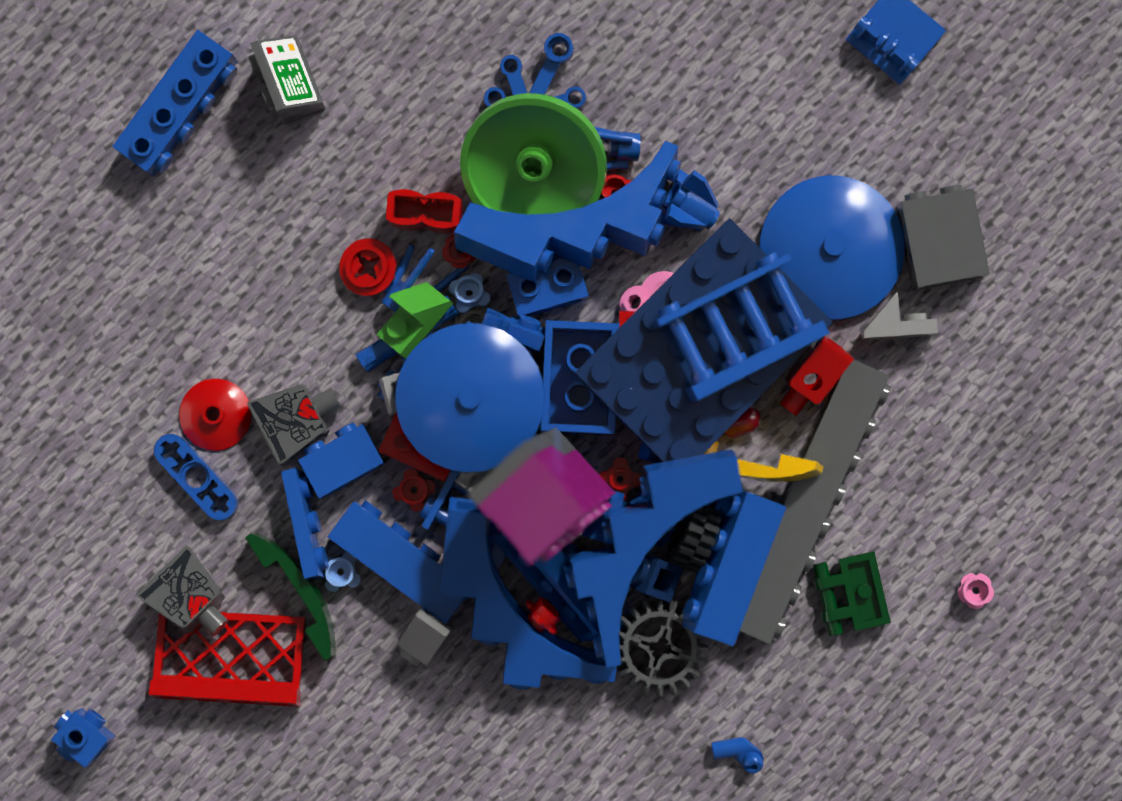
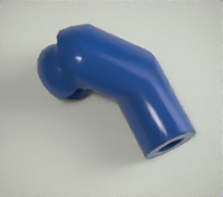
M738 737L711 742L714 760L733 757L744 767L745 771L751 774L758 773L763 768L764 757L762 752L746 738Z

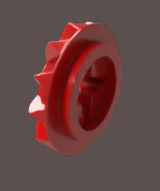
M364 238L353 242L346 248L340 259L339 271L343 283L349 290L358 295L373 297L375 294L387 291V287L395 279L397 262L392 250L386 244L377 239ZM361 256L370 262L377 260V264L374 266L377 278L367 273L360 275L364 269Z

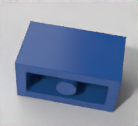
M354 422L335 432L337 439L326 445L320 440L303 450L306 456L298 461L319 499L328 497L386 464L365 425L362 424L356 427Z

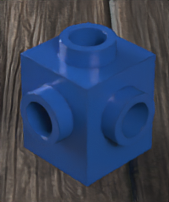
M81 708L73 713L68 710L54 725V728L58 731L51 740L58 745L56 751L69 762L76 760L86 768L96 761L116 735L104 726L106 720L99 713L91 708L87 711ZM79 731L82 733L83 739L80 738Z

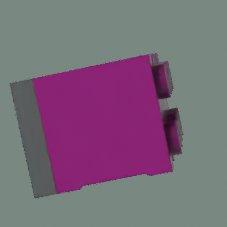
M556 427L523 442L468 493L469 497L486 516L492 518L518 547L520 554L529 564H532L539 557L546 562L567 545H570L585 531L584 528L596 521L612 506L607 500L615 494L610 486Z

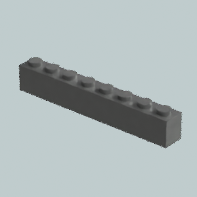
M853 360L833 386L802 455V459L815 461L824 466L822 474L790 482L781 502V505L786 506V510L740 628L741 632L768 644L771 643L772 638L777 640L780 638L787 622L786 619L782 618L788 604L794 606L802 589V586L797 584L802 571L808 573L816 558L817 553L812 551L817 537L824 539L832 519L827 518L832 504L838 506L847 486L843 485L842 481L847 471L853 473L859 462L861 453L856 451L862 438H869L875 426L876 419L871 418L876 405L883 406L889 395L891 386L886 384L889 375Z

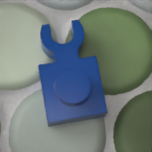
M487 308L482 321V325L502 330L514 337L522 345L538 351L545 337V328L540 326L541 323L530 316L520 315V318L515 316L510 318L496 310Z

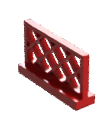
M220 612L228 621L238 623L232 628L227 624L225 628L228 631L211 645L199 632L202 628L200 624L191 633H186L174 643L166 633L168 619L159 614L153 679L150 680L149 695L155 699L300 707L305 617ZM246 622L256 623L264 632L249 647L235 633ZM261 623L274 625L267 630ZM282 625H297L296 640L285 649L271 635ZM196 633L207 646V649L191 662L179 647ZM232 635L244 651L227 664L215 649ZM269 638L281 653L266 666H263L252 651ZM167 640L171 647L165 651V642ZM295 648L293 661L292 658L288 655V653ZM176 651L186 662L187 666L177 675H162L164 660ZM210 653H213L224 666L213 678L203 677L195 667ZM249 655L261 670L251 679L243 680L235 674L232 668ZM285 657L293 666L292 682H277L268 671ZM192 670L198 677L185 675ZM227 672H229L234 679H226L221 677H223ZM265 674L270 681H260L258 679Z

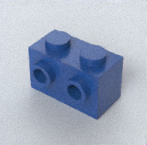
M555 254L546 272L541 271L535 282L514 273L506 274L519 318L520 315L533 316L585 301L589 298L580 265Z

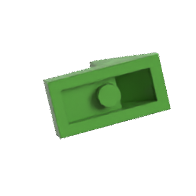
M427 282L392 293L389 296L400 307L376 334L405 359L453 305L449 299Z

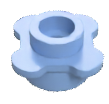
M473 273L450 283L449 292L456 298V309L458 312L468 313L470 308L478 305L484 307L490 302V295L484 291L482 285L483 277L481 275ZM472 291L473 294L471 296H467L466 292Z
M348 552L337 558L328 556L329 567L324 568L327 579L325 587L331 592H336L343 586H350L352 588L358 586L361 577L356 573L355 569L357 559ZM342 568L344 570V574L338 575V569Z

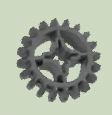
M656 598V609H650V604L645 599L642 600L644 612L639 614L637 609L631 606L629 611L634 618L629 621L621 616L620 623L626 626L624 632L619 631V638H622L621 643H619L622 653L620 657L621 663H625L626 667L620 670L618 675L620 678H624L631 673L633 678L628 685L632 689L637 686L639 681L644 682L641 691L643 695H648L651 685L656 686L655 692L657 697L663 696V686L666 685L669 686L670 693L676 695L677 688L674 683L680 681L683 687L688 689L691 685L685 676L688 673L697 679L701 676L699 671L693 668L695 662L700 665L707 664L705 658L697 656L698 651L709 650L708 644H698L697 639L705 636L694 633L683 626L689 638L690 650L681 649L671 642V628L674 620L681 625L684 620V608H682L679 614L676 613L677 601L674 599L669 603L668 609H663L664 602L659 598ZM653 617H663L662 623L654 635L644 636L633 633L636 627L643 621ZM664 629H666L664 638L668 641L665 642V645H670L669 648L678 653L661 652L660 656L656 659L655 665H653L655 657L652 653L654 650H649V645L641 641L649 643L651 641L658 642L659 638L663 635ZM629 643L637 645L648 652L649 659L645 674L638 670L631 661ZM672 658L685 661V664L674 674L666 677H656L657 671L666 659Z

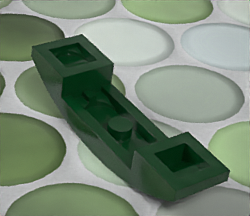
M251 533L246 536L245 539L264 568L271 567L277 562L280 564L317 621L305 631L324 661L336 655L332 619L327 604L315 581L304 579L301 563L278 543L259 533Z

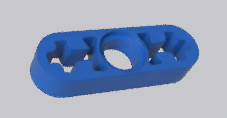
M166 434L156 441L154 455L157 461L209 517L215 520H226L236 513L238 509L236 494L183 437L175 434ZM167 442L170 444L179 443L180 447L177 449V452L183 459L187 460L189 454L193 457L192 461L182 466L179 473H177L175 467L181 464L173 457L166 459L163 456L167 451L164 447ZM196 466L201 467L206 473L205 483L198 488L191 487L186 479L188 471ZM214 481L218 484V487L213 488L212 491L219 497L227 495L229 498L226 503L229 508L227 512L222 510L215 512L212 509L216 504L209 495H206L203 500L199 496V494L207 491Z

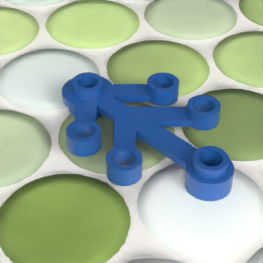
M555 33L545 41L544 51L547 58L529 93L545 95L560 64L567 63L572 58L574 46L567 35ZM562 44L566 47L564 55H554L553 49L556 45ZM515 55L505 56L501 60L500 68L502 73L508 78L513 95L527 93L521 74L523 70L522 62ZM516 61L518 63L517 70L512 73L505 70L507 62ZM576 86L570 87L564 94L555 96V98L569 103L578 110L583 108L587 101L584 90ZM498 87L489 88L484 94V102L487 106L491 105L489 103V96L492 93H499L502 99L506 98L503 90ZM574 92L582 95V100L578 104L569 102V96Z

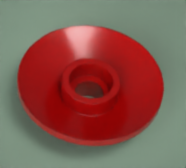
M216 378L201 381L190 388L183 397L179 409L181 428L186 437L200 448L211 451L228 449L241 441L250 427L252 412L247 405L249 400L243 390L230 381ZM212 407L218 408L220 412L219 418L215 421H211L207 417V412Z

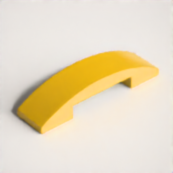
M716 441L704 454L717 452L719 442ZM784 454L780 456L778 468L737 459L740 477L763 482L799 481L822 474L824 467L815 461Z

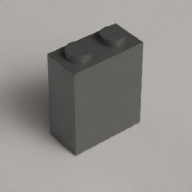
M952 185L941 188V194L928 197L926 191L915 192L905 195V201L900 202L896 206L903 230L905 254L913 291L980 279L990 274L973 188L962 190V185Z

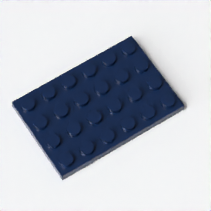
M728 218L573 373L661 462L703 455L812 344L810 343L698 401L691 402L685 389L694 385L691 379L694 375L668 323L654 329L652 322L660 318L657 311L678 301L680 307H683L759 269L756 261L767 255L731 218ZM781 270L805 319H810L812 325L823 320L828 328L833 322ZM764 274L747 283L772 335H777L780 341L791 336L792 333L789 328L792 325L767 275ZM734 291L715 299L714 301L740 353L745 352L748 358L760 352L757 347L760 342ZM701 307L681 316L707 369L711 368L714 374L726 369L724 361L727 358Z

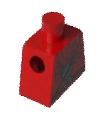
M827 336L814 341L802 353L787 374L785 379L791 388L780 401V404L796 416L808 400L816 405L820 404L854 358L848 351ZM808 374H818V378L813 384L804 383V378Z

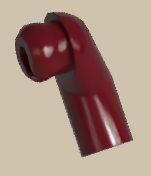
M749 407L723 435L735 439L753 433L759 427L761 418L759 411Z

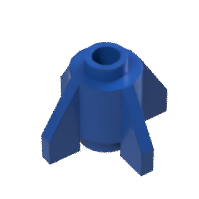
M681 169L679 170L673 182V187L668 192L660 208L662 210L661 224L690 228L696 232H700L704 228L708 230L715 224L720 214L717 210L718 201L704 176L695 170L690 175Z

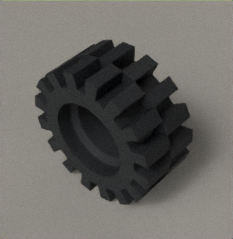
M704 505L678 521L674 525V532L671 533V542L667 548L669 550L667 561L693 572L700 571L701 566H704L706 563V557L709 558L711 554V547L716 542L715 536L719 532L718 525L721 523V512Z

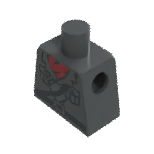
M304 384L247 403L278 464L282 466L288 464L301 454L305 448L327 434L330 429L323 416L341 407L332 388L312 397L308 387Z
M187 545L136 594L146 605L188 634L200 624L211 636H215L228 623V620L216 609L225 599L224 594L198 557Z

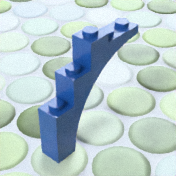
M665 140L652 162L633 181L612 195L585 207L552 214L525 215L496 211L470 202L454 231L455 249L533 282L536 281L541 271L546 272L554 254L591 269L595 259H602L605 255L609 241L646 257L651 245L658 246L665 230V226L661 225L662 210L660 208L666 197L667 191L664 188L668 180L674 182L681 168L682 162L677 160L679 146Z
M732 449L644 466L645 477H640L639 481L643 500L650 499V502L607 510L608 521L602 522L605 543H612L613 546L569 555L571 566L564 567L568 589L575 588L578 599L592 596V599L586 600L589 621H597L599 631L598 635L592 636L596 658L603 657L606 668L621 665L619 631L622 607L631 580L648 551L668 529L687 514L714 500L743 492L737 455Z
M450 497L439 594H444L454 600H465L468 597L475 598L471 639L478 640L486 645H497L500 642L506 643L503 684H509L511 687L521 690L531 687L540 688L541 674L548 675L556 680H566L571 677L585 679L593 684H602L605 681L615 682L617 667L606 668L604 658H596L594 649L583 647L556 634L553 635L548 629L541 632L531 624L527 617L528 613L512 596L502 581L495 565L487 534L486 514L471 499Z

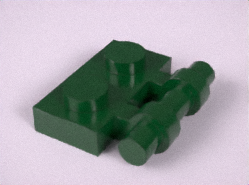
M874 551L837 559L840 573L830 575L827 561L813 564L816 579L812 581L814 590L819 591L823 611H820L822 623L826 622L829 636L842 634L843 630L840 619L848 617L851 618L854 631L891 623ZM843 585L847 606L837 607L833 587Z

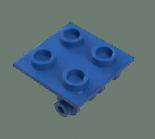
M878 0L855 25L845 40L901 85L947 30L911 0Z

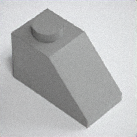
M421 608L397 643L403 649L400 655L417 667L420 662L427 666L454 627L448 623L444 624L430 612Z

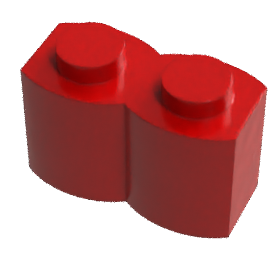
M398 189L389 192L387 196L386 220L389 225L399 230L416 231L427 228L439 234H452L462 218V200L450 193L435 192L424 196L414 190Z

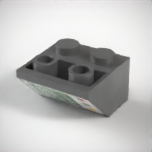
M296 35L257 40L250 43L254 54L248 56L260 83H266L267 88L261 90L269 111L272 112L274 117L280 116L284 123L288 124L326 109Z

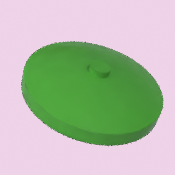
M524 93L498 100L487 107L475 119L462 145L460 170L465 189L474 204L496 211L525 215L552 214L585 207L598 201L606 179L607 158L603 142L597 130L578 109L552 96Z

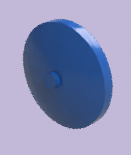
M835 175L811 178L787 190L775 202L767 214L759 239V248L767 256L776 252L778 258L788 253L790 254L792 260L779 268L831 321L858 316L883 300L891 291L900 275L905 254L902 226L889 202L869 185L850 177Z
M473 323L457 324L432 333L422 340L409 354L397 380L396 410L406 437L425 458L450 470L481 472L496 468L523 442L533 438L543 414L544 386L534 359L527 349L514 337L488 325Z

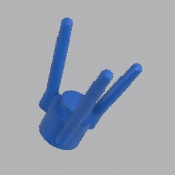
M595 127L600 138L608 140V156L615 157V161L607 162V170H627L629 162H638L641 146L639 133L618 132Z
M413 244L408 246L395 272V279L387 287V291H384L386 295L381 301L392 311L396 312L400 306L389 296L392 293L412 287L434 255L432 248L427 250L407 280L403 282L401 278L415 250ZM468 265L465 268H457L437 283L434 288L439 292L465 272L468 269Z

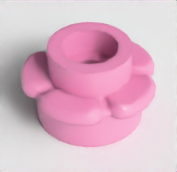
M981 573L965 575L961 579V587L957 591L961 602H966L967 606L973 609L982 608L994 596L991 580ZM974 587H977L979 589V592L977 594H974L972 592V589Z

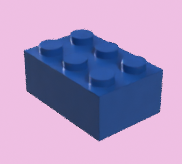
M546 320L543 372L544 409L541 418V433L556 427L564 434L615 435L616 416L573 373L619 328L620 323Z

